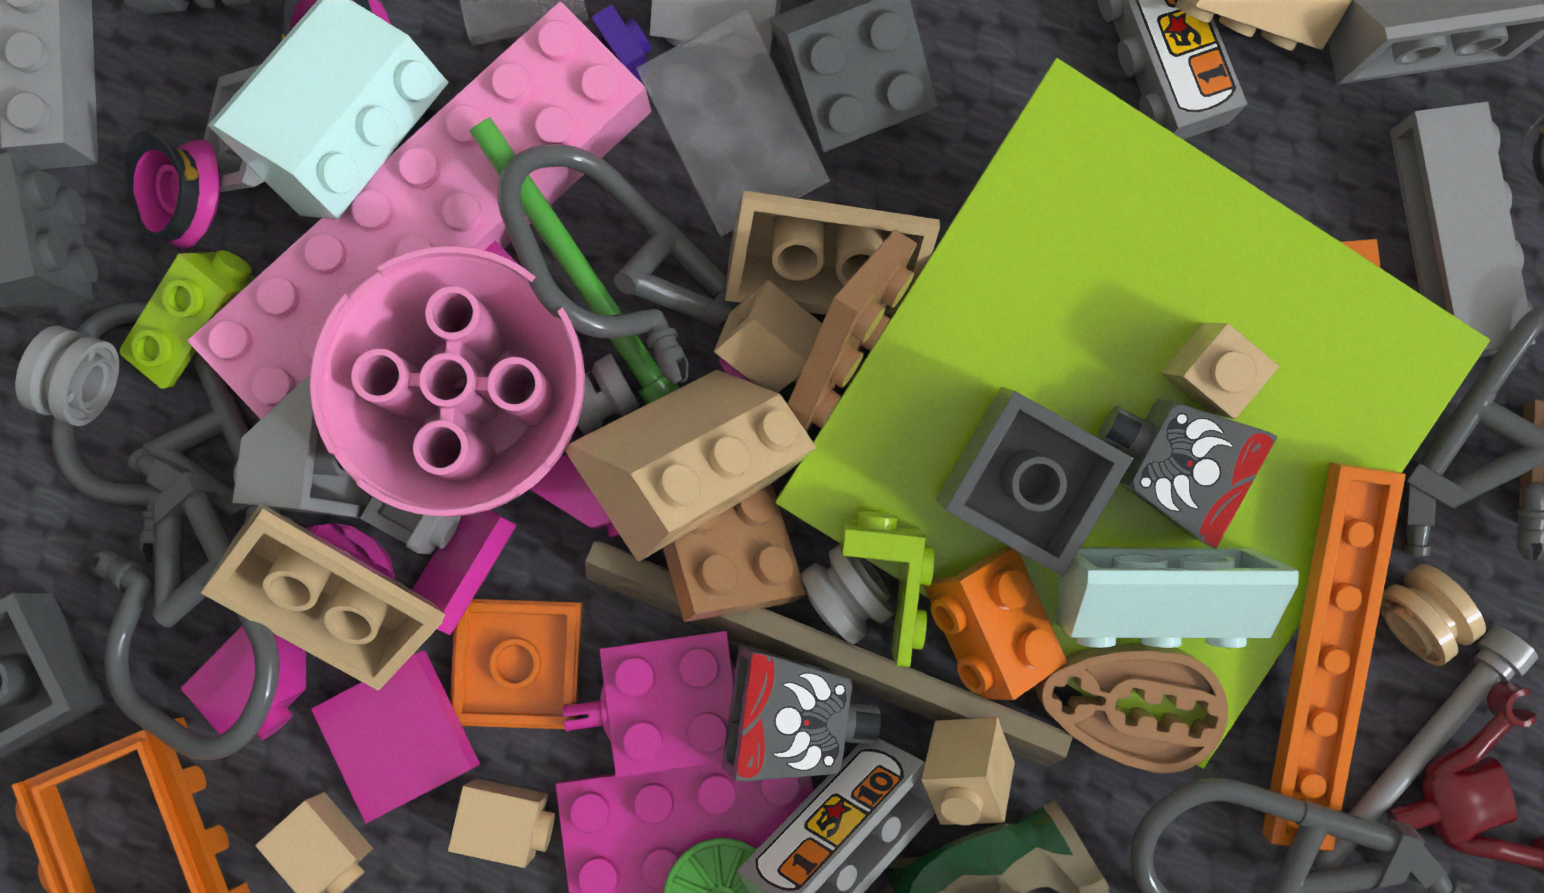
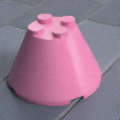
M461 246L423 248L402 254L377 266L378 272L365 280L350 296L344 294L325 321L313 353L310 372L311 404L318 431L328 452L334 454L344 470L357 482L356 485L365 492L386 504L416 514L436 517L472 515L491 510L522 495L537 484L562 456L576 429L582 409L585 390L583 355L579 339L565 310L562 307L557 311L561 319L554 317L541 304L530 287L528 281L532 283L536 278L533 274L507 258L476 248ZM446 342V352L433 356L432 352Z

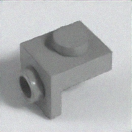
M372 497L360 519L406 543V547L414 552L432 555L436 546L443 549L452 539L459 526L461 516L436 517L416 514L398 509Z

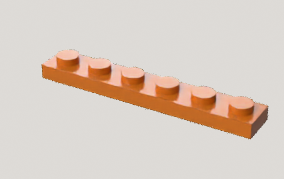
M1330 462L1270 785L1271 791L1299 800L1305 799L1339 811L1342 810L1406 476L1404 473L1389 469ZM1265 813L1262 834L1271 844L1290 846L1299 825ZM1326 834L1320 850L1334 851L1336 837Z

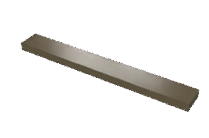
M603 542L593 543L585 560L587 580L683 619L669 569L644 559L637 562L632 554ZM765 608L690 621L714 632L727 631L729 638L748 646L839 673L851 679L852 688L934 722L940 720L998 717L1011 753L1048 768L1067 757L1073 736H1070L1064 730L984 699L912 668L896 666L895 661Z

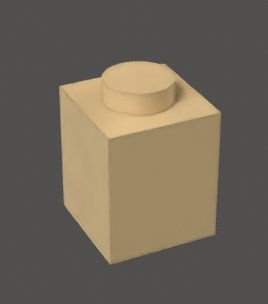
M768 279L729 313L714 352L754 384L778 393L791 382L797 383L822 323Z
M1202 323L1162 370L1161 374L1208 413L1236 419L1280 366L1229 323Z
M998 717L935 721L921 780L940 825L1005 822L1015 762Z
M478 778L473 779L462 788L448 852L525 868L535 857L536 850L546 852L550 842L555 813L545 811L549 794Z
M325 792L305 800L255 845L295 893H343L365 873L358 862L373 850L372 846Z

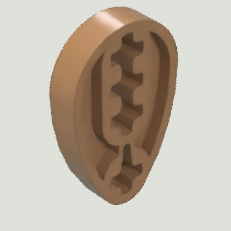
M1142 643L1081 650L1067 656L1066 660L1068 663L1036 684V693L1040 703L1071 736L1099 754L1124 765L1153 773L1181 772L1201 763L1218 746L1227 725L1228 703L1219 679L1193 655L1175 647L1160 648L1147 646ZM1069 677H1074V682L1082 690L1092 695H1097V697L1071 696L1068 704L1062 705V701L1053 690L1055 686H1066ZM1132 689H1136V693L1145 702L1154 705L1161 704L1164 695H1167V699L1177 708L1189 711L1194 708L1195 702L1198 701V705L1207 712L1205 720L1195 719L1191 729H1189V726L1179 716L1171 713L1163 714L1160 723H1157V719L1148 710L1136 707L1132 708L1129 717H1126L1125 713L1116 703L1118 698H1129Z

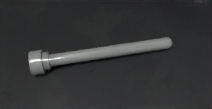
M1493 625L1476 644L1479 652L1473 658L1477 664L1475 668L1358 801L1349 814L1378 822L1486 698L1491 688L1498 684L1499 681L1509 682L1513 676L1522 678L1538 659L1534 649L1509 630ZM1336 837L1334 851L1319 849L1314 865L1318 870L1339 867L1358 844Z

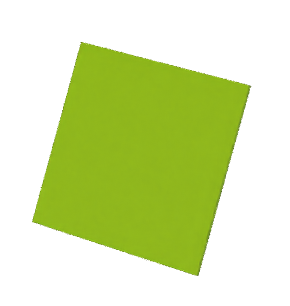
M1056 58L937 244L932 256L901 301L875 346L869 352L846 388L832 414L815 437L813 443L817 448L798 464L775 503L839 543L842 519L858 521L859 511H876L898 516L897 525L919 527L926 537L925 546H934L935 561L932 580L934 578L954 577L997 549L1010 547L949 513L935 500L1000 387L1017 391L1097 438L1105 418L1115 406H1120L1143 419L1146 418L1157 399L1172 401L1205 411L1164 377L1161 372L1202 323H1229L1280 367L1236 419H1227L1268 431L1278 437L1217 548H1252L1298 570L1299 579L1298 586L1271 638H1247V645L1240 648L1212 646L1206 643V638H1181V646L1175 647L1193 655L1206 665L1223 686L1228 703V720L1223 737L1218 744L1219 746L1300 625L1330 462L1389 469L1402 473L1490 342V339ZM1120 483L1082 547L1212 548L1184 533ZM1019 552L1065 657L1081 650L1096 648L1077 644L1076 638H1071L1057 624L1058 573ZM865 558L900 580L902 562ZM920 585L919 593L928 598L924 585ZM1116 638V644L1141 643V638ZM1069 677L1067 685L1085 696L1097 697V695H1092L1082 690L1074 682V677ZM1132 689L1129 698H1118L1116 703L1125 713L1126 717H1129L1132 708L1136 707L1148 710L1157 719V723H1160L1163 714L1171 713L1179 716L1189 726V729H1191L1195 719L1205 720L1207 712L1198 705V701L1195 702L1194 708L1189 711L1177 708L1167 699V695H1164L1161 704L1154 705L1145 702L1136 693V689ZM1218 746L1205 760L1197 764V766L1204 769V767L1206 766V764L1208 763V761L1210 760Z

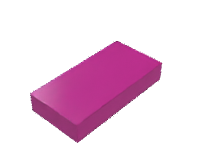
M493 509L461 516L459 526L452 539L443 549L437 548L412 591L433 602L445 613L443 622L437 630L451 635L516 527L514 523Z

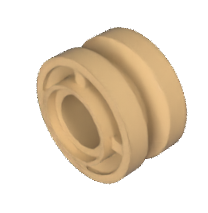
M1419 564L1404 576V586L1394 584L1383 591L1380 612L1390 630L1410 651L1432 665L1443 666L1457 655V643L1471 645L1485 634L1486 626L1484 619L1469 595L1449 576L1431 565Z

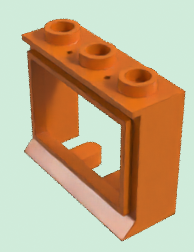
M184 717L174 719L188 729ZM141 730L12 785L17 799L15 806L16 817L23 830L30 834L39 859L38 876L43 888L48 893H96L56 785L135 751H138L190 892L251 893L247 882L228 889L215 854L229 847L228 835L221 825L205 830L192 794L206 788V778L202 769L197 765L182 769L176 751L146 730Z

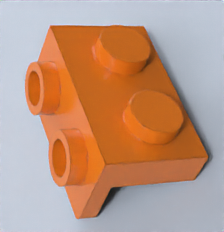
M1011 547L999 548L954 577L934 578L930 586L924 585V589L931 602L933 619L937 626L945 633L958 662V674L971 693L984 699L1015 700L1068 663L1017 550Z

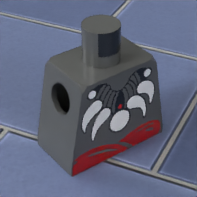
M1157 399L1145 419L1120 406H1115L1105 418L1098 434L1099 439L1133 458L1119 482L1122 486L1184 533L1214 549H1217L1278 437L1259 428L1162 399Z
M738 645L722 768L735 781L744 782L836 774L842 767L845 742L876 744L881 730L880 709L875 705L850 703L852 692L851 679L839 673L751 646Z

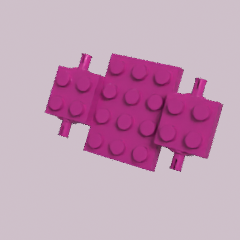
M727 631L601 648L600 657L604 684L600 700L563 705V717L582 714L589 715L587 717L565 720L564 727L566 732L604 726V731L612 744L615 773L564 780L556 783L569 893H664L665 882L672 866L687 849L701 841L720 837L738 839L757 849L813 792L811 776L744 782L735 781L722 768L735 667L731 662Z

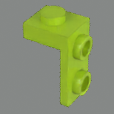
M224 250L217 252L179 253L120 347L121 356L162 389L173 387L196 352L187 340L255 279L250 274L252 269L249 264L237 255Z
M859 511L858 521L842 519L839 543L843 556L902 562L891 652L896 666L910 667L912 649L922 650L924 647L927 613L925 610H917L920 585L930 586L932 582L935 549L934 546H925L926 537L919 527L897 525L898 516L876 511Z

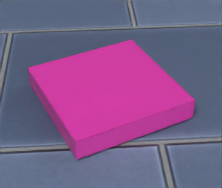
M425 650L413 654L379 691L361 682L311 709L365 824L480 765Z

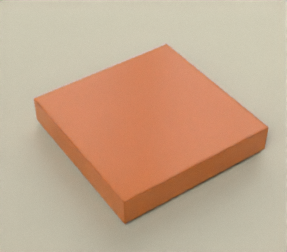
M472 599L455 627L453 637L450 703L462 726L565 729V720L578 718V715L563 717V705L578 704L583 602Z

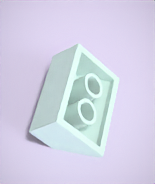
M317 0L207 126L300 216L339 219L449 82L406 33L352 0Z
M1081 547L1064 577L1058 574L1057 624L1071 638H1076L1077 644L1087 647H1112L1116 645V638H1141L1142 644L1160 648L1181 646V638H1206L1207 644L1216 647H1245L1247 645V638H1271L1298 586L1299 571L1252 548Z

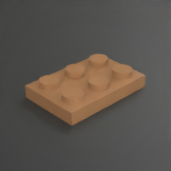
M897 230L890 234L832 300L787 404L806 433L814 424L821 429L823 428L842 398L839 393L842 389L846 390L864 362L865 358L863 356L866 350L871 351L890 322L891 318L884 315L887 306L889 305L894 308L914 277V273L906 269V266L917 243Z
M772 484L663 547L684 622L793 603L806 595L779 505L775 503L777 498Z

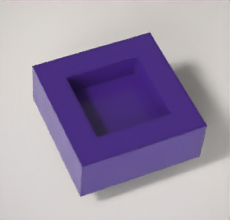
M612 4L591 17L600 42L639 81L650 76L645 54L651 51V47L636 21L631 18L624 23Z

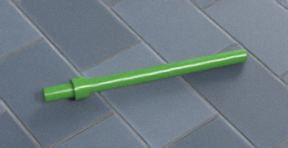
M489 117L475 125L469 132L498 175L501 176L506 164L516 154L492 118ZM528 175L521 188V203L524 213L592 313L600 315L623 314L531 176ZM637 335L610 339L642 386L638 393L646 405L680 388L678 384H673L662 376L659 367Z

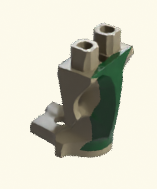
M1055 800L1028 813L1016 824L1000 823L950 842L922 857L895 858L885 869L891 886L879 892L1027 893L1040 887H1050L1060 893H1109V886L1067 816Z

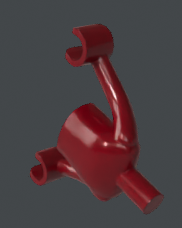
M1500 682L1494 685L1487 696V706L1494 717L1464 744L1435 758L1425 768L1426 775L1422 780L1423 799L1388 809L1386 812L1388 822L1390 819L1409 824L1415 830L1432 825L1437 837L1452 850L1482 858L1531 866L1536 872L1544 876V837L1534 840L1528 846L1486 836H1477L1486 830L1514 822L1517 819L1514 795L1503 766L1493 757L1483 759L1482 757L1514 725L1530 727L1535 723L1536 713L1520 708L1512 710L1515 700L1521 696L1528 695L1530 690L1511 682Z

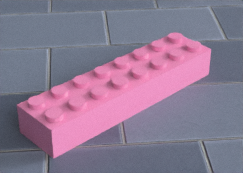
M561 1L558 2L390 155L339 219L321 218L187 341L250 409L262 419L302 380L310 377L313 353L317 340L331 311L344 294L350 296L365 280L378 272L377 266L402 254L423 248L461 246L485 250L491 243L496 241L504 249L511 242L498 206L497 190L500 176L469 132L471 128L491 117L516 155L533 146L563 144L579 147L602 158L652 112L646 87ZM546 167L537 169L529 175L549 205H551L580 179L584 173L567 167Z

